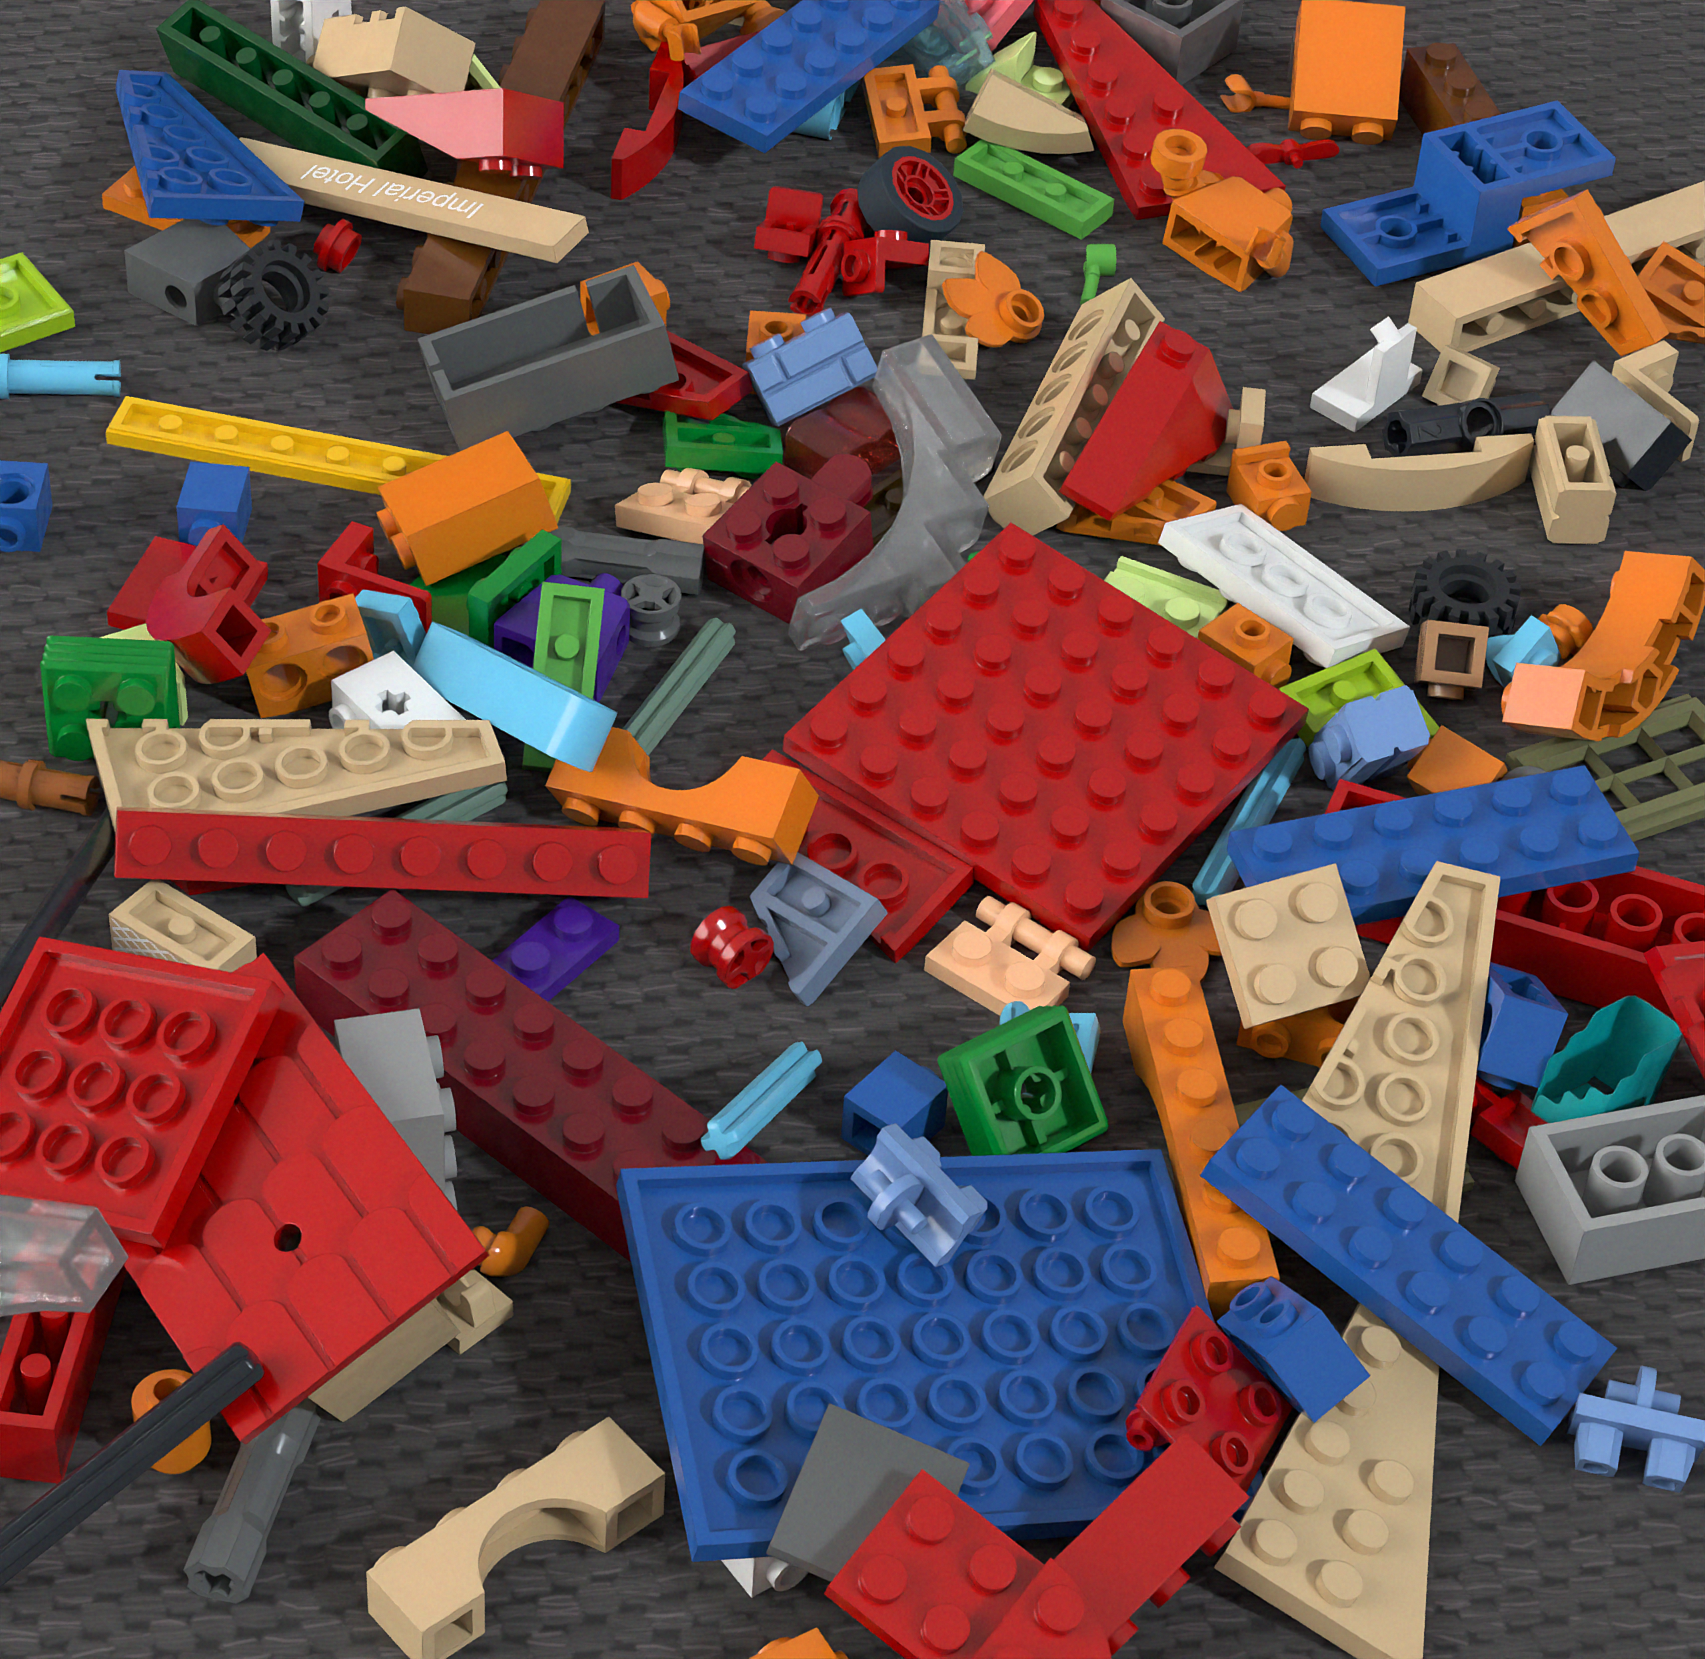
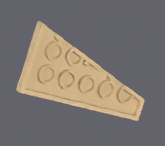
M86 719L89 739L114 831H116L117 806L351 816L507 781L505 760L490 720H412L405 725L404 729H370L369 720H345L344 729H311L310 719H210L201 728H169L167 719H143L142 728H110L108 719Z
M1436 861L1302 1101L1458 1223L1500 876Z
M1359 1302L1341 1337L1370 1374V1377L1315 1423L1302 1413H1298L1239 1521L1242 1527L1229 1539L1214 1568L1357 1659H1423L1439 1365Z

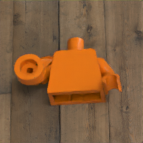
M635 0L631 4L633 25L641 42L653 52L658 51L661 42H668L670 58L674 61L684 60V53L700 55L699 39L708 36L736 18L743 17L745 19L739 33L740 35H746L763 30L786 13L784 9L772 7L766 0Z
M1169 129L1159 133L1154 140L1150 157L1151 164L1161 174L1164 191L1173 200L1162 243L1205 273L1240 293L1264 270L1268 275L1275 278L1285 275L1290 267L1294 244L1293 238L1289 234L1293 216L1291 214L1292 202L1288 194L1280 188H1272L1263 193L1241 177L1232 176L1224 179L1218 173L1202 170L1207 154V146L1202 138L1193 132L1183 129Z

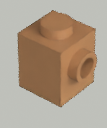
M1427 620L1422 623L1414 684L1428 685V697L1460 701L1464 699L1465 690L1475 691L1482 688L1489 627Z

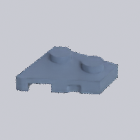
M797 852L793 865L778 862L749 896L759 919L766 926L767 934L771 936L774 942L773 951L782 962L790 980L788 984L791 991L805 1006H809L818 998L888 913L879 899Z

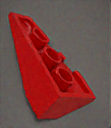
M1159 321L1062 484L1059 493L1111 521L1148 498L1155 487L1168 479L1175 481L1183 476L1187 468L1199 460L1205 462L1215 456L1225 438L1228 410L1233 409L1210 349L1195 341L1186 332L1174 329Z

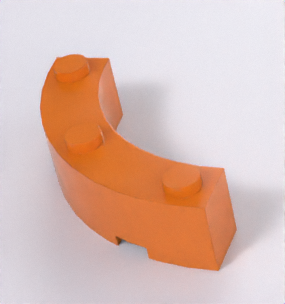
M1625 551L1620 570L1616 571L1612 578L1610 599L1595 630L1579 652L1560 667L1516 663L1512 682L1506 685L1502 695V722L1515 730L1529 734L1590 741H1601L1604 737L1619 738L1637 728L1662 701L1679 672L1676 666L1670 664L1677 652L1681 639L1693 641L1705 606V569L1690 556Z

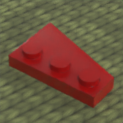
M667 331L679 380L661 386L654 392L638 394L617 401V403L664 412L666 410L680 415L713 420L752 392L753 387L748 371Z

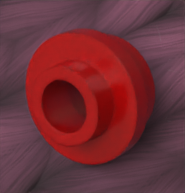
M342 219L335 226L329 223L322 229L313 248V252L318 255V268L325 272L331 268L341 273L354 259L360 247L362 235L353 231V224Z

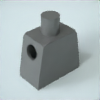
M183 219L124 250L128 292L141 300L198 326L223 312L221 305L228 301V299L218 295V288L224 284L220 280L222 273L250 248L226 225H211L198 219Z

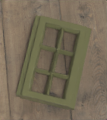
M1689 694L1659 703L1650 716L1625 736L1619 738L1604 737L1601 741L1554 737L1509 752L1506 756L1505 762L1512 770L1517 767L1534 766L1542 768L1546 772H1551L1584 761L1600 778L1595 780L1601 792L1611 791L1626 808L1615 812L1633 842L1705 818V782L1694 786L1678 768L1705 759V706L1697 697L1691 698ZM1689 727L1703 745L1667 756L1652 738ZM1638 744L1652 762L1614 774L1599 756ZM1664 773L1679 791L1641 804L1625 785Z

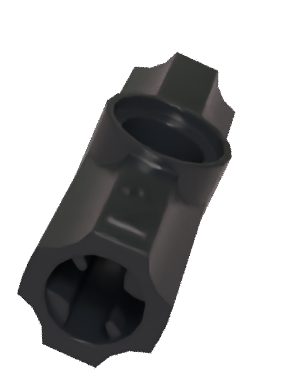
M1538 392L1495 398H1476L1452 404L1391 412L1388 414L1386 426L1382 429L1385 450L1389 451L1393 457L1473 452L1476 437L1532 434L1533 439H1535L1539 419L1550 416L1549 404L1540 398Z

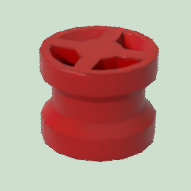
M730 905L720 907L706 917L695 931L690 945V953L693 958L703 966H714L717 969L719 980L732 989L740 987L762 973L769 963L774 949V942L771 936L760 928H749L745 915L736 907Z

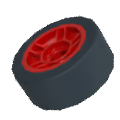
M911 146L893 147L862 175L857 188L859 206L867 223L874 231H905L908 233L907 241L928 243L929 250L931 240L942 241L959 225L964 212L962 194L948 170L941 162L927 152Z

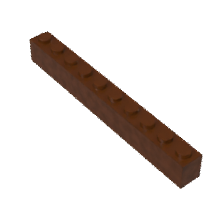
M540 0L537 8H530L528 11L524 36H516L512 51V61L510 64H503L498 85L501 88L564 102L565 129L605 40V0ZM458 159L456 179L454 183L447 182L446 184L531 204L542 179L517 180L509 178V173H481L478 171V163ZM542 170V178L546 170ZM427 233L425 244H418L415 248L412 259V271L409 277L403 276L397 289L396 307L398 310L404 311V330L429 335L479 318L509 252Z

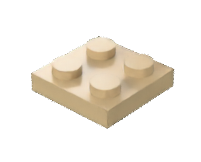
M1336 863L1221 894L1206 900L1244 1029L1360 997L1371 978Z

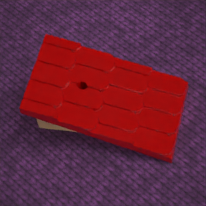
M264 953L252 962L239 967L233 973L273 980L285 996L165 1248L104 1235L139 1287L141 1294L183 1354V1358L194 1374L234 1342L240 1341L256 1354L265 1371L263 1377L220 1411L239 1441L245 1445L307 1397L342 1422L357 1414L461 1333L435 1298L490 1256Z

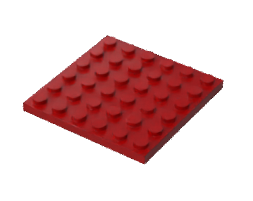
M1010 522L784 735L783 752L834 786L973 866L974 879L1010 903L1014 902L1031 913V917L1052 931L1062 930L1078 940V948L1088 953L1146 890L1154 884L1299 732L1306 723L1309 708Z

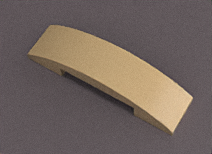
M931 240L919 375L975 380L978 338L966 335L965 327L968 319L958 315L949 306L944 296L942 283L950 278L975 279L976 256L980 251L985 252V244Z
M1532 434L1476 437L1473 452L1371 459L1366 444L1310 447L1304 481L1312 491L1311 498L1360 509L1427 511L1464 506L1498 496L1525 482L1534 439Z

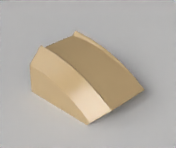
M992 68L968 112L963 131L983 140L1016 150L1054 154L1094 151L1088 127L1082 115Z

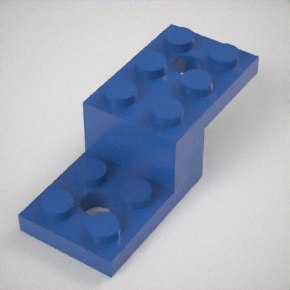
M1557 100L1424 133L1413 187L1323 209L1320 227L1376 287L1487 258L1512 249L1514 236L1507 228L1518 221L1523 198L1538 196L1542 193L1612 176L1616 157Z

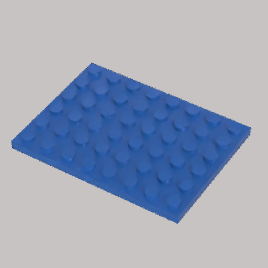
M1161 1149L940 1157L942 1165L940 1169L956 1186L971 1185L987 1201V1210L973 1231L966 1235L950 1261L938 1267H935L895 1225L888 1229L879 1230L867 1218L868 1211L873 1202L850 1179L855 1170L865 1160L621 1169L616 1183V1190L692 1562L773 1557L766 1554L829 1403L970 1463L958 1497L1013 1541L1074 1537L1086 1529L1171 1445L1168 1442L1161 1446L1153 1447L1150 1451H1141L1134 1448L1127 1440L1126 1434L1128 1431L1125 1421L1129 1413L1137 1408L1135 1404L1191 1309L1198 1305L1214 1322ZM1260 1468L1246 1492L1250 1498L1232 1515L1238 1523L1263 1479Z

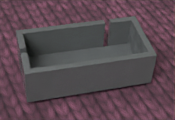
M634 265L585 281L599 334L590 336L579 294L575 285L418 338L435 396L448 422L459 451L506 431H509L512 437L531 431H541L562 420L586 412L599 411L609 404L638 394L654 392L661 386L679 380L666 326Z

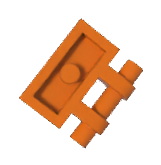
M913 64L874 68L862 77V88L879 158L893 147L911 146L931 153V137H939L942 141H945L947 151L950 153L964 151L967 146L965 139L967 132L963 131L966 118L965 114L958 110L957 102L960 98L957 82L949 76L948 69L945 66H934L929 70V77L917 79ZM923 104H931L937 110L925 111Z

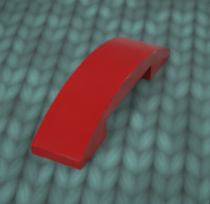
M661 42L650 67L649 110L654 112L646 131L624 128L613 153L611 162V199L623 200L647 185L665 167L678 145L683 120V111L678 109L679 93L684 89V72L681 61L671 60L668 42Z

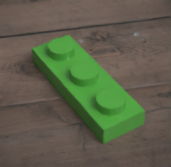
M981 139L955 158L953 176L1081 240L1113 215L1114 198L1012 148Z
M542 582L533 669L593 699L605 589ZM524 743L522 770L551 772L556 758Z

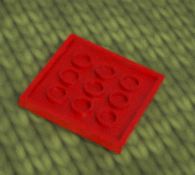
M39 936L0 1012V1212L165 1248L285 996L278 985L270 979Z

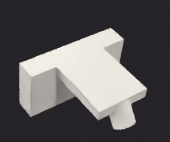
M1388 316L1373 326L1370 330L1379 343L1313 392L1310 408L1347 429L1356 432L1420 384L1423 369L1410 363L1417 328L1407 323L1398 330Z

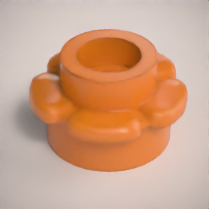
M1560 604L1552 612H1549L1547 615L1541 614L1538 620L1550 627L1562 659L1567 658L1570 653L1575 656L1594 631L1590 621L1583 613L1566 604Z

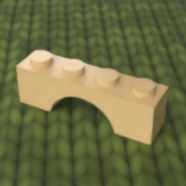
M610 1417L602 1420L587 1431L574 1432L566 1437L554 1452L527 1469L521 1468L511 1472L492 1492L467 1508L458 1507L453 1509L431 1531L406 1547H395L381 1556L374 1567L366 1572L368 1613L410 1659H446L485 1633V1593L482 1585L489 1571L501 1558L526 1544L554 1539L575 1541L604 1553L608 1552L664 1515L665 1473Z

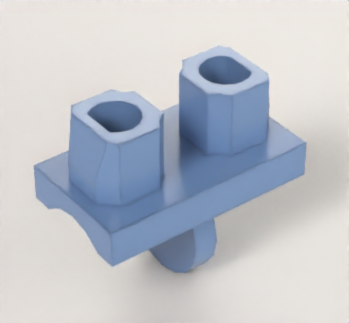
M894 1123L881 1129L877 1135L873 1151L855 1170L850 1179L873 1202L868 1211L867 1218L879 1230L888 1229L895 1225L935 1267H938L950 1261L966 1235L973 1231L987 1210V1201L971 1185L956 1186L940 1169L942 1166L940 1153L924 1136L911 1139Z
M1641 1366L1635 1385L1609 1380L1605 1398L1579 1393L1574 1412L1571 1411L1567 1430V1434L1576 1435L1574 1442L1575 1470L1614 1477L1618 1468L1621 1446L1648 1451L1643 1484L1680 1493L1686 1483L1693 1463L1697 1462L1705 1447V1420L1678 1415L1681 1395L1655 1390L1656 1368Z

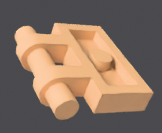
M685 468L682 472L668 469L663 472L660 483L642 485L638 488V492L615 504L616 527L682 542L703 544L702 535L752 485L747 480L729 477L725 481L711 479L705 471L693 468Z
M987 896L979 904L976 918L988 924L991 928L984 932L964 920L926 955L924 971L1001 1016L1004 1007L1013 1001H1022L1030 1010L1037 1006H1059L1068 997L1070 982L1057 974L1064 969L1081 980H1085L1093 971L1096 958L1078 948V940L1062 930H1057L1053 933L1032 921L1031 913L1016 903L1011 902L1005 905L993 897ZM1017 941L1039 955L1032 960L1010 946Z

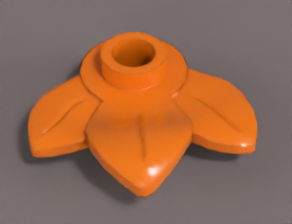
M983 251L977 254L975 260V279L950 278L942 283L944 296L949 306L958 315L968 319L965 327L966 335L978 338L979 344L987 347H1001L1009 340L1016 343H1027L1039 334L1044 319V310L1040 301L1029 291L1021 289L1017 275L992 255Z
M1163 881L1151 885L1138 899L1135 914L1119 921L1112 933L1111 953L1114 961L1120 967H1133L1143 964H1150L1151 968L1196 966L1200 983H1202L1208 970L1209 955L1222 956L1209 911L1199 909L1193 893L1184 885L1176 882Z

